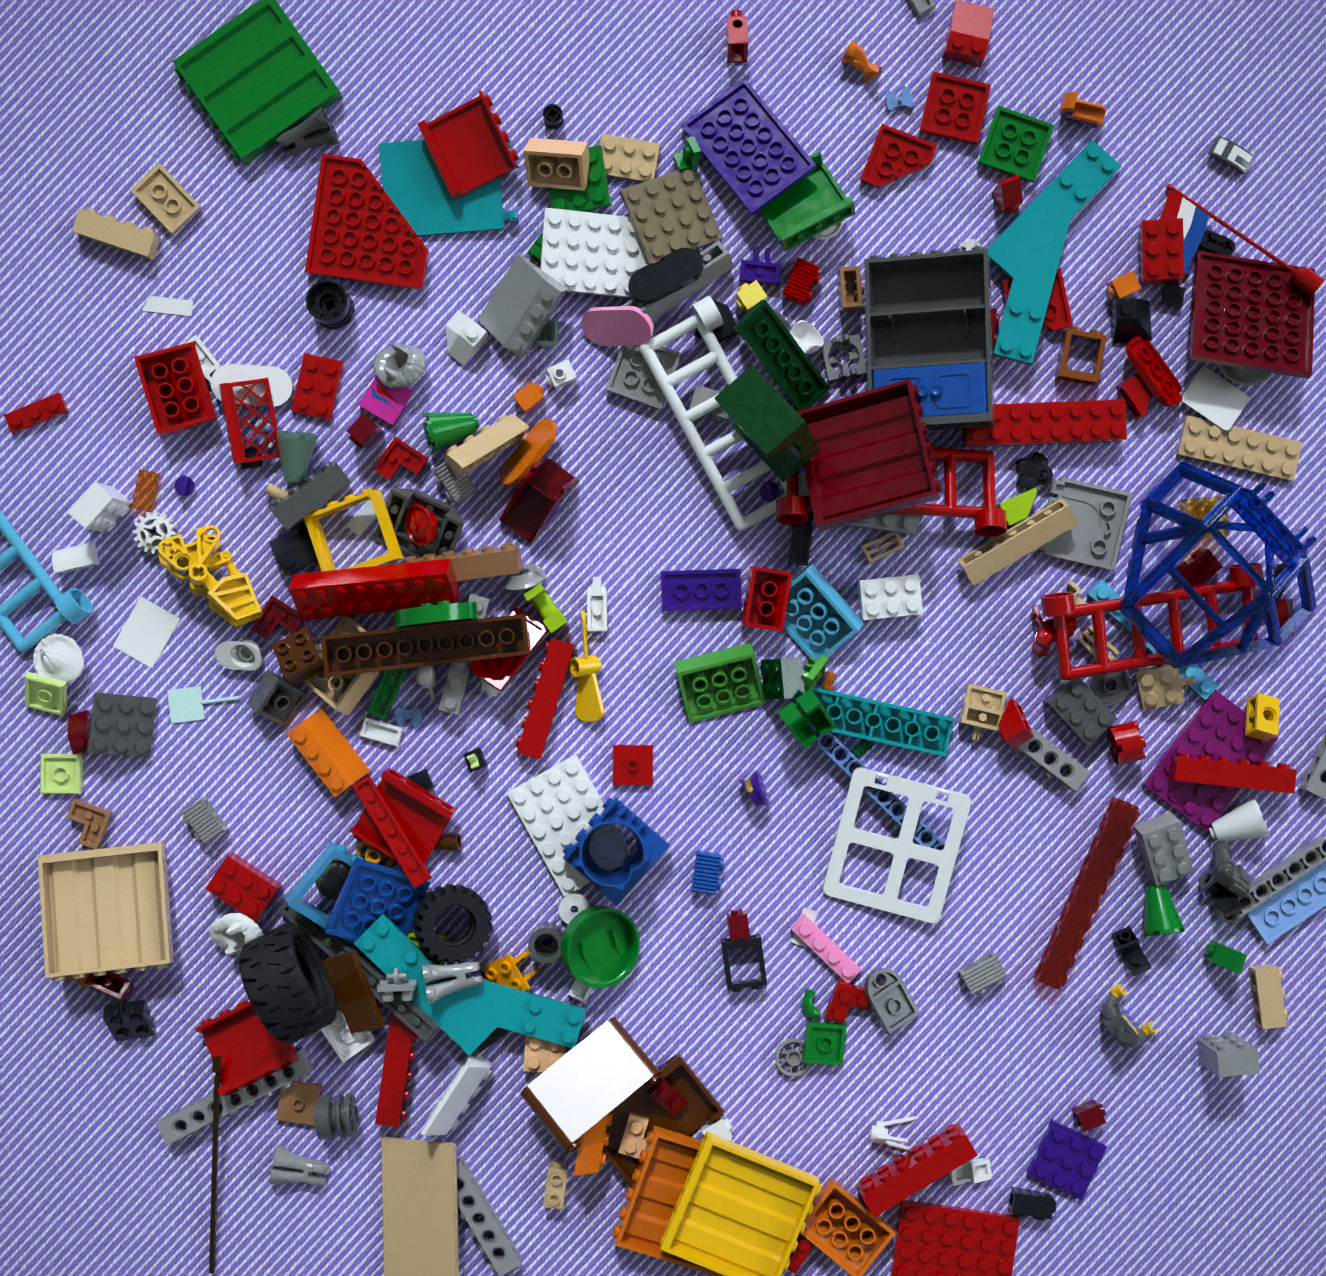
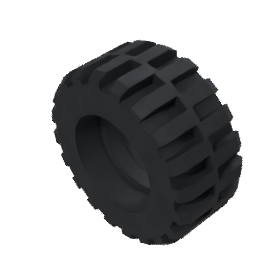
M446 884L444 887L437 886L435 891L427 892L425 894L426 898L420 900L417 904L419 908L414 911L413 915L415 917V921H413L414 935L419 945L430 957L435 958L439 962L445 961L447 964H454L455 961L463 963L466 958L473 959L476 957L475 953L478 950L481 952L484 949L483 944L485 942L488 943L490 939L488 934L489 931H492L493 925L490 923L492 915L488 910L487 903L474 890L460 884ZM459 905L465 908L470 915L469 929L463 937L456 941H444L435 932L434 923L436 917L446 907Z

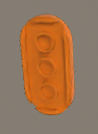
M543 419L530 430L502 468L500 480L504 485L509 488L514 487V484L519 485L525 474L530 471L531 466L541 460L556 439L557 433L555 431L556 429L558 430V426L551 419Z

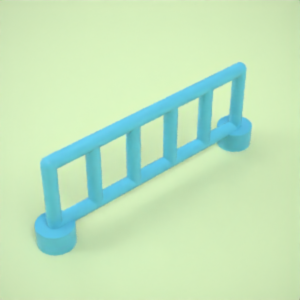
M0 510V531L11 545L0 555V571L19 556L35 577V579L0 606L1 629L19 652L25 653L64 621L68 620L73 624L81 622L93 612V605L88 597L75 587H71L63 594ZM43 588L58 611L23 638L8 615Z

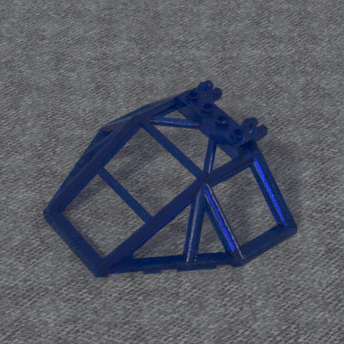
M1180 462L1141 501L1140 517L1136 523L1131 548L1133 551L1131 560L1128 562L1126 572L1128 576L1119 610L1173 669L1281 646L1317 607L1310 560L1308 558V548L1314 544L1317 538L1313 535L1302 544L1298 539L1304 536L1308 529L1304 526L1293 534L1266 505L1274 497L1275 493L1270 491L1262 499L1257 496L1266 486L1264 481L1259 483L1253 490H1250L1195 466ZM1182 478L1226 495L1202 520L1159 502ZM1232 508L1245 523L1223 522L1219 520ZM1152 513L1180 525L1148 532ZM1218 529L1255 532L1265 545L1266 581ZM1207 532L1215 538L1264 591L1225 621L1173 567ZM1184 538L1142 581L1138 582L1147 544ZM1274 554L1286 566L1276 579ZM1167 572L1217 625L1216 628L1181 654L1135 606ZM1297 575L1301 605L1280 627L1275 598ZM1251 617L1238 644L1207 650ZM1264 619L1269 638L1253 641Z

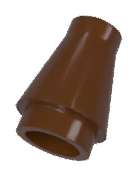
M452 832L441 836L433 850L456 852V850L461 849L460 835Z

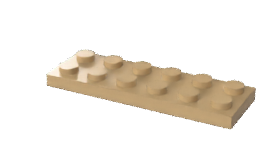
M1187 415L1184 417L1176 455L1291 482L1295 478L1303 442L1232 426L1229 430H1224L1210 420Z

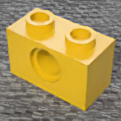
M1257 693L1247 699L1246 736L1263 741H1268L1278 736L1280 729L1278 725L1280 714L1278 698Z

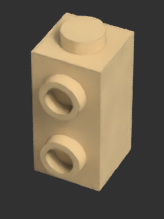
M559 1159L549 1161L543 1207L563 1209L569 1163Z

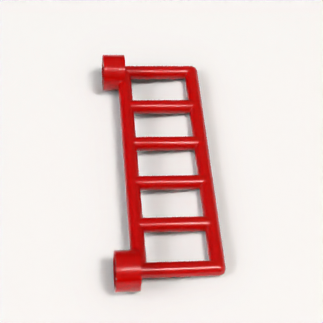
M932 447L933 453L930 454V458L944 460L945 505L924 503L891 512L893 514L974 518L975 534L985 537L1005 534L1007 532L1006 511L996 508L993 452ZM956 461L982 462L984 507L957 505ZM799 469L786 480V496L776 500V521L781 524L799 525L809 520V509H812L810 496H799Z
M1242 563L1229 566L1230 581L1075 605L1074 593L1072 592L1042 595V615L1044 617H1053L1060 678L1066 681L1256 649L1259 641L1253 585L1264 583L1262 563ZM1241 591L1246 639L1221 643L1217 595ZM1204 597L1209 645L1184 649L1179 601ZM1167 603L1172 651L1147 655L1142 607ZM1129 609L1134 657L1109 661L1104 613ZM1092 615L1097 663L1071 667L1066 619Z

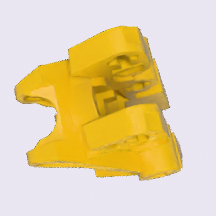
M209 525L197 528V541L185 544L181 534L164 539L158 544L160 564L178 580L187 581L190 579V592L197 597L205 595L209 600L208 607L235 628L240 627L263 615L247 572L240 573L239 569H236L232 561V554L229 551L217 553L221 544V533L217 527ZM208 530H214L217 536L215 534L205 535ZM226 566L229 576L223 577L219 582L209 573V571ZM189 570L186 576H181L177 572H187Z

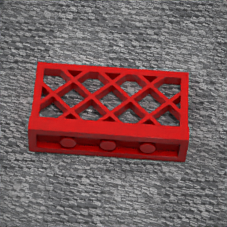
M268 378L219 384L233 465L280 458L277 441L278 429ZM256 384H265L266 392L262 397L252 391ZM241 386L248 392L240 400L234 396L233 387ZM249 393L259 399L254 408L243 402ZM235 400H237L238 402H240V403L237 405V407H236ZM261 401L269 406V412L266 417L255 411ZM241 404L251 410L245 420L237 414V409ZM253 412L263 419L257 429L247 422ZM265 421L273 427V432L269 437L259 431ZM245 424L255 430L249 440L241 435V429ZM256 433L267 439L261 448L250 442ZM242 439L247 442L245 446H243ZM268 441L276 445L277 454L269 455L263 451ZM248 444L259 450L253 458L245 457L244 450ZM260 452L263 453L264 455H266V456H259V457H258V455L260 454Z

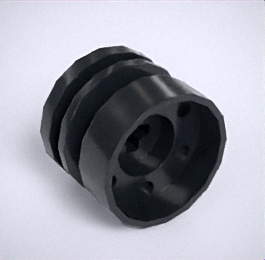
M321 280L313 284L307 292L306 307L313 318L324 328L331 330L341 329L347 326L353 319L355 313L354 302L346 290L336 281Z

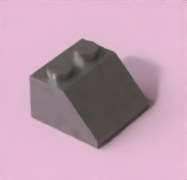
M267 670L246 703L257 714L287 727L308 693L296 685L294 686L284 677Z

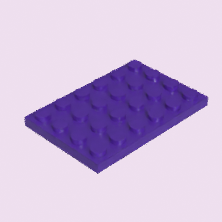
M745 78L681 124L682 130L688 137L694 136L703 156L752 216L817 169L813 160Z

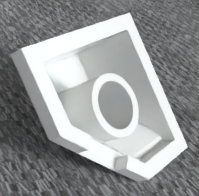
M459 310L445 325L448 354L463 366L489 336L487 331Z

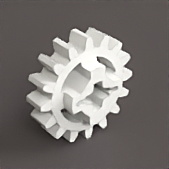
M154 511L152 515L151 512H146V518L140 516L141 522L134 523L138 527L137 530H133V533L137 534L134 541H140L138 547H145L144 552L149 553L151 551L152 554L157 555L158 546L155 545L159 541L178 535L173 530L177 528V525L171 524L173 518L169 517L166 519V513L160 515L158 511ZM154 520L153 524L147 525V523ZM149 529L156 530L162 536H155Z

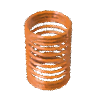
M826 671L825 674L827 675L824 676L825 680H823L825 682H823L821 688L833 691L834 687L832 686L834 685L832 684L835 683L834 679L836 678L834 677H836L837 673Z

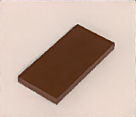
M356 951L322 960L351 1034L382 1028L385 1022Z

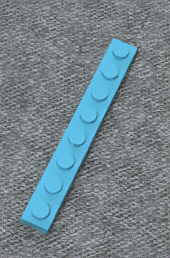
M1099 579L1087 593L1095 602L1122 598L1102 579ZM1129 609L1107 612L1132 635ZM1143 617L1146 649L1152 654L1172 651L1171 642ZM1193 661L1177 662L1179 674L1182 678L1195 677L1196 684L1187 686L1200 698L1207 700L1219 685Z

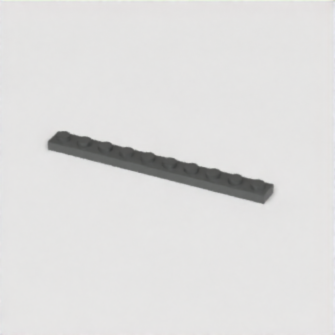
M287 901L284 903L279 911L330 957L356 951L374 997L425 1043L430 1040L440 1027L434 1019L413 1001H402L401 991L394 992L393 1001L383 1002L381 992H377V985L380 984V980H386V976L349 943L338 936L325 933L322 926L289 907Z

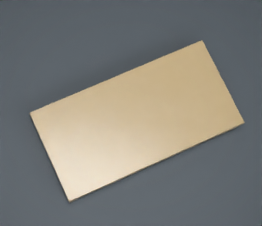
M383 1137L381 1139L384 1276H459L456 1143Z

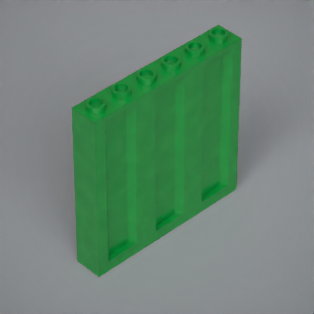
M259 0L172 61L177 67L174 69L175 73L181 80L185 79L188 85L185 86L192 96L196 95L199 101L197 104L204 113L208 111L211 117L208 119L215 129L219 127L222 131L220 136L226 145L231 144L234 148L231 152L238 161L242 160L246 165L277 144L276 139L283 132L298 126L318 109L322 108L325 110L343 97L340 90L276 0Z

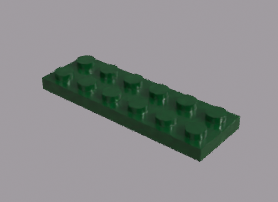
M762 299L733 326L796 411L811 408L830 389L824 378L766 300Z

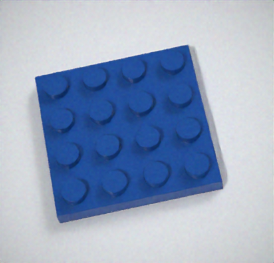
M355 858L324 931L327 934L356 941L384 913L407 936L415 918L413 916L414 911L418 910L419 906L417 904L420 900H423L430 881L415 889L405 872Z

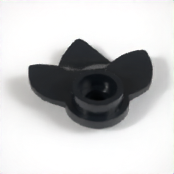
M1035 452L1032 459L1022 458L1016 461L1017 469L1022 474L1016 482V485L1019 487L1032 489L1038 484L1047 485L1052 481L1053 472L1048 467L1047 458L1043 454ZM1045 472L1047 476L1041 478L1039 474Z

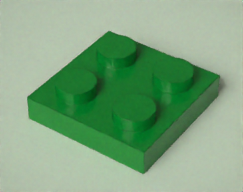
M806 1021L802 1061L804 1063L842 1065L847 1026L839 1023Z

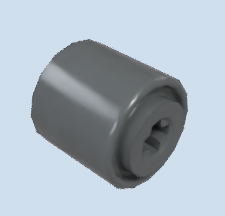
M546 922L538 925L533 930L529 938L528 949L536 961L548 964L560 958L561 941L564 934L561 927L555 923ZM546 935L549 938H553L551 945L543 943Z

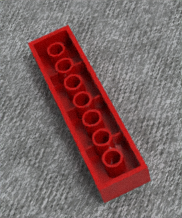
M1125 399L994 404L995 427L962 429L963 448L1122 442L1127 439Z
M449 558L294 574L289 591L300 620L390 612L421 607V604L426 603L438 605L437 602L450 601V604L457 603L459 587Z

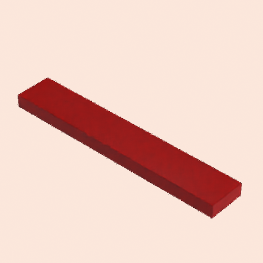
M368 776L353 785L354 791L413 887L416 889L432 879L371 777Z

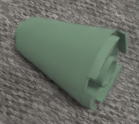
M277 431L284 481H288V485L300 486V482H304L317 442V435L301 431Z

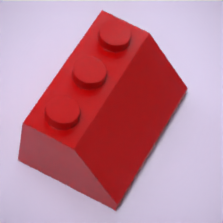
M755 566L749 567L740 626L783 632L792 572Z

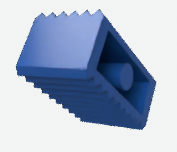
M697 850L691 892L715 895L716 890L720 891L721 879L718 878L719 871H723L724 859H721L720 853Z

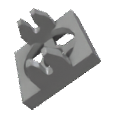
M845 334L842 337L836 336L831 340L824 341L821 351L828 382L867 374L860 334L851 336ZM844 343L852 345L857 352L849 353L846 351ZM838 345L839 352L835 357L829 358L831 349ZM840 353H846L849 356L847 363L842 364L838 361ZM858 359L856 367L849 371L848 364L851 360ZM837 363L842 366L843 371H836L831 364Z

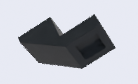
M1130 926L1112 933L1120 955L1133 977L1151 969V964L1141 950L1140 941Z

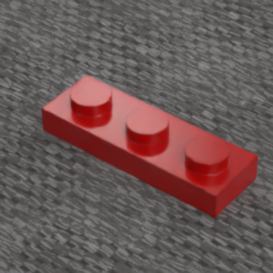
M56 393L9 412L4 417L10 432L16 434L68 413L69 410L62 393Z

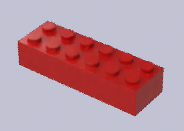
M951 1124L945 1128L943 1133L931 1136L928 1142L923 1145L918 1144L906 1155L897 1156L891 1164L882 1165L871 1176L866 1175L862 1177L857 1186L873 1217H876L977 1157L978 1154L960 1124Z

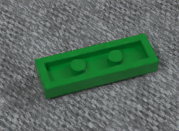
M409 668L385 670L367 713L383 720L387 719Z

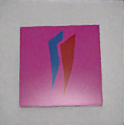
M375 376L359 406L394 426L414 392L407 387L391 389L383 385L378 377Z

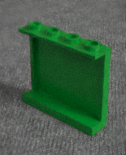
M820 151L814 155H809L816 164L817 169L759 211L784 252L855 215L853 200L851 197L847 198L823 163Z

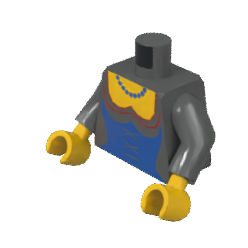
M1121 983L1111 987L1112 994L1109 995L1100 1011L1106 1028L1121 1047L1136 1048L1148 1036L1158 1032V1028L1153 1030L1151 1028L1153 1021L1144 1024L1141 1028L1142 1030H1140L1138 1025L1118 1002V997L1127 994V989L1121 990Z

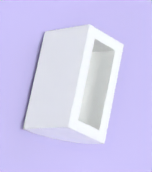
M95 542L54 551L52 554L54 573L62 574L100 565Z

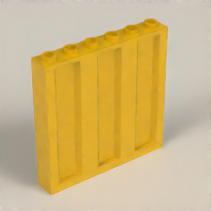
M706 1131L661 1238L660 1250L725 1276H781L783 1270L786 1271L788 1269L791 1252L796 1250L798 1244L796 1239L799 1233L802 1234L806 1224L804 1220L812 1212V1201L820 1193L821 1185L818 1176Z

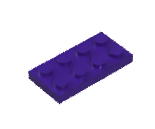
M740 569L661 571L662 611L742 609Z

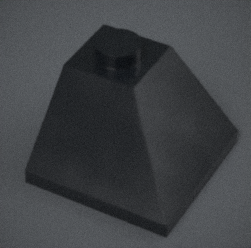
M1138 298L1116 299L1109 304L1112 344L1128 343L1137 336L1142 337L1141 340L1143 341L1145 339L1152 341L1150 303L1148 300Z
M303 521L269 542L274 557L285 575L292 576L317 560L307 526Z

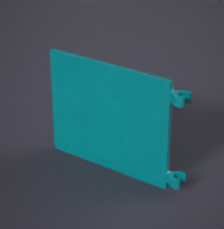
M425 140L379 144L382 188L418 236L504 229L505 221H518L516 210L503 212L501 177L455 200L451 196ZM509 142L510 149H513L512 142Z

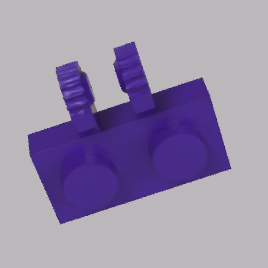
M754 246L752 261L741 260L739 281L754 282L757 280L758 283L779 285L781 264L770 263L771 248H766L765 262L757 261L759 249Z

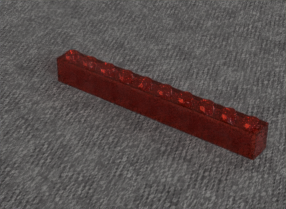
M1112 796L1033 977L1037 981L1057 990H1060L1061 986L1065 985L1067 981L1066 974L1075 963L1074 956L1077 950H1080L1083 945L1082 938L1084 933L1090 929L1091 917L1099 908L1098 901L1107 890L1106 883L1115 872L1114 865L1116 860L1120 859L1123 854L1122 847L1124 842L1130 838V829L1133 822L1135 823L1139 817L1138 810L1140 807Z

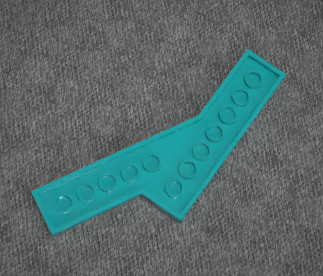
M1093 140L1085 146L987 248L990 261L1012 280L993 356L1030 366L1033 363L1070 220L1121 168V165Z
M384 913L354 942L385 974H393L394 968H400V973H407V979H417V986L414 990L412 1001L440 1025V1028L469 1056L497 1027L570 1048L576 1046L586 1008L484 979H482L483 982L479 985L453 992L429 1004L426 985L453 980L456 977H447L425 983L422 965L436 964Z

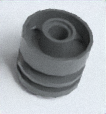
M348 1093L345 1097L339 1094L336 1104L331 1095L317 1097L314 1123L319 1140L334 1139L336 1130L341 1138H345L346 1133L349 1137L356 1135L358 1109L354 1094Z

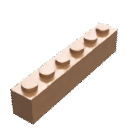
M505 543L501 547L493 548L492 545L484 546L481 550L467 548L459 553L446 551L442 555L436 556L435 553H429L421 558L408 556L401 562L410 563L450 558L456 581L520 573L523 569L519 545H513L512 543Z

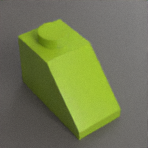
M1036 487L996 505V508L1006 511L1007 526L1011 525L1013 527L1028 517L1037 493Z

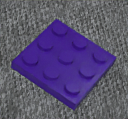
M1051 1119L1026 1173L1082 1200L1107 1146Z

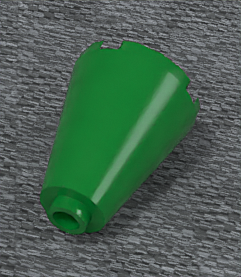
M422 413V418L426 417L423 428L427 444H432L433 446L430 449L431 452H436L476 433V428H479L478 419L476 416L473 417L472 413Z
M1153 882L1149 883L1150 887H1146L1144 937L1185 932L1167 886H1156Z

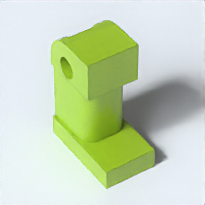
M541 583L524 594L527 601L531 602L541 615L543 622L551 633L568 622Z

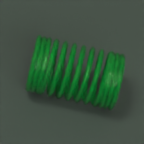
M867 739L864 740L866 745L862 744L861 750L856 747L852 749L858 759L873 748Z

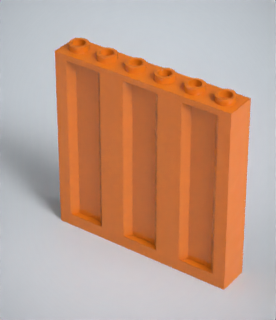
M653 1126L652 1131H649L646 1137V1148L640 1153L639 1167L633 1172V1185L627 1189L625 1206L620 1208L618 1215L620 1220L618 1225H614L612 1230L615 1246L711 1275L725 1276L660 1250L661 1238L702 1140Z

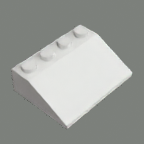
M472 1054L468 1055L429 1115L422 1129V1135H447L450 1129L454 1131L460 1121L457 1119L460 1113L465 1114L470 1106V1103H468L471 1096L476 1097L480 1091V1082L482 1079L486 1081L492 1070L489 1068L492 1062L479 1054L476 1057Z

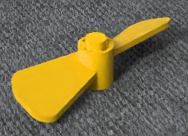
M580 610L583 657L572 658L569 664L572 676L578 677L575 714L581 721H599L605 713L596 678L602 665L596 655L588 656L586 615L584 610Z

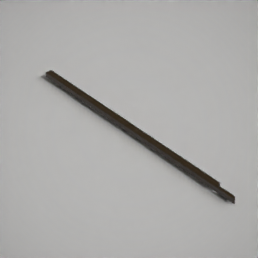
M221 1056L212 1057V1073H216V1076H214L210 1274H214L216 1265L220 1096L217 1088L220 1087Z

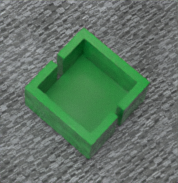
M811 689L799 696L795 704L791 702L777 712L803 750L818 740L809 727L811 723L822 737L837 727Z

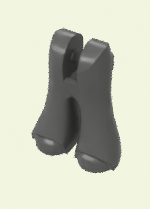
M322 108L315 111L298 126L283 132L276 139L278 144L284 147L283 152L287 157L315 146L336 145L340 143L332 123L329 122Z

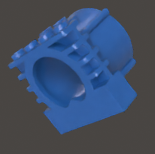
M609 797L602 805L604 810L600 814L596 812L589 820L588 824L590 826L587 829L582 828L575 836L576 842L573 845L569 843L562 852L565 854L563 856L565 861L618 906L670 844L618 800L617 797L613 799ZM607 824L625 826L633 833L637 842L635 853L626 856L622 868L616 871H609L599 867L592 859L589 849L590 840L595 831Z

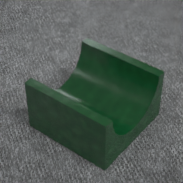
M753 365L714 398L735 421L731 425L733 429L782 482H785L820 451L805 420Z

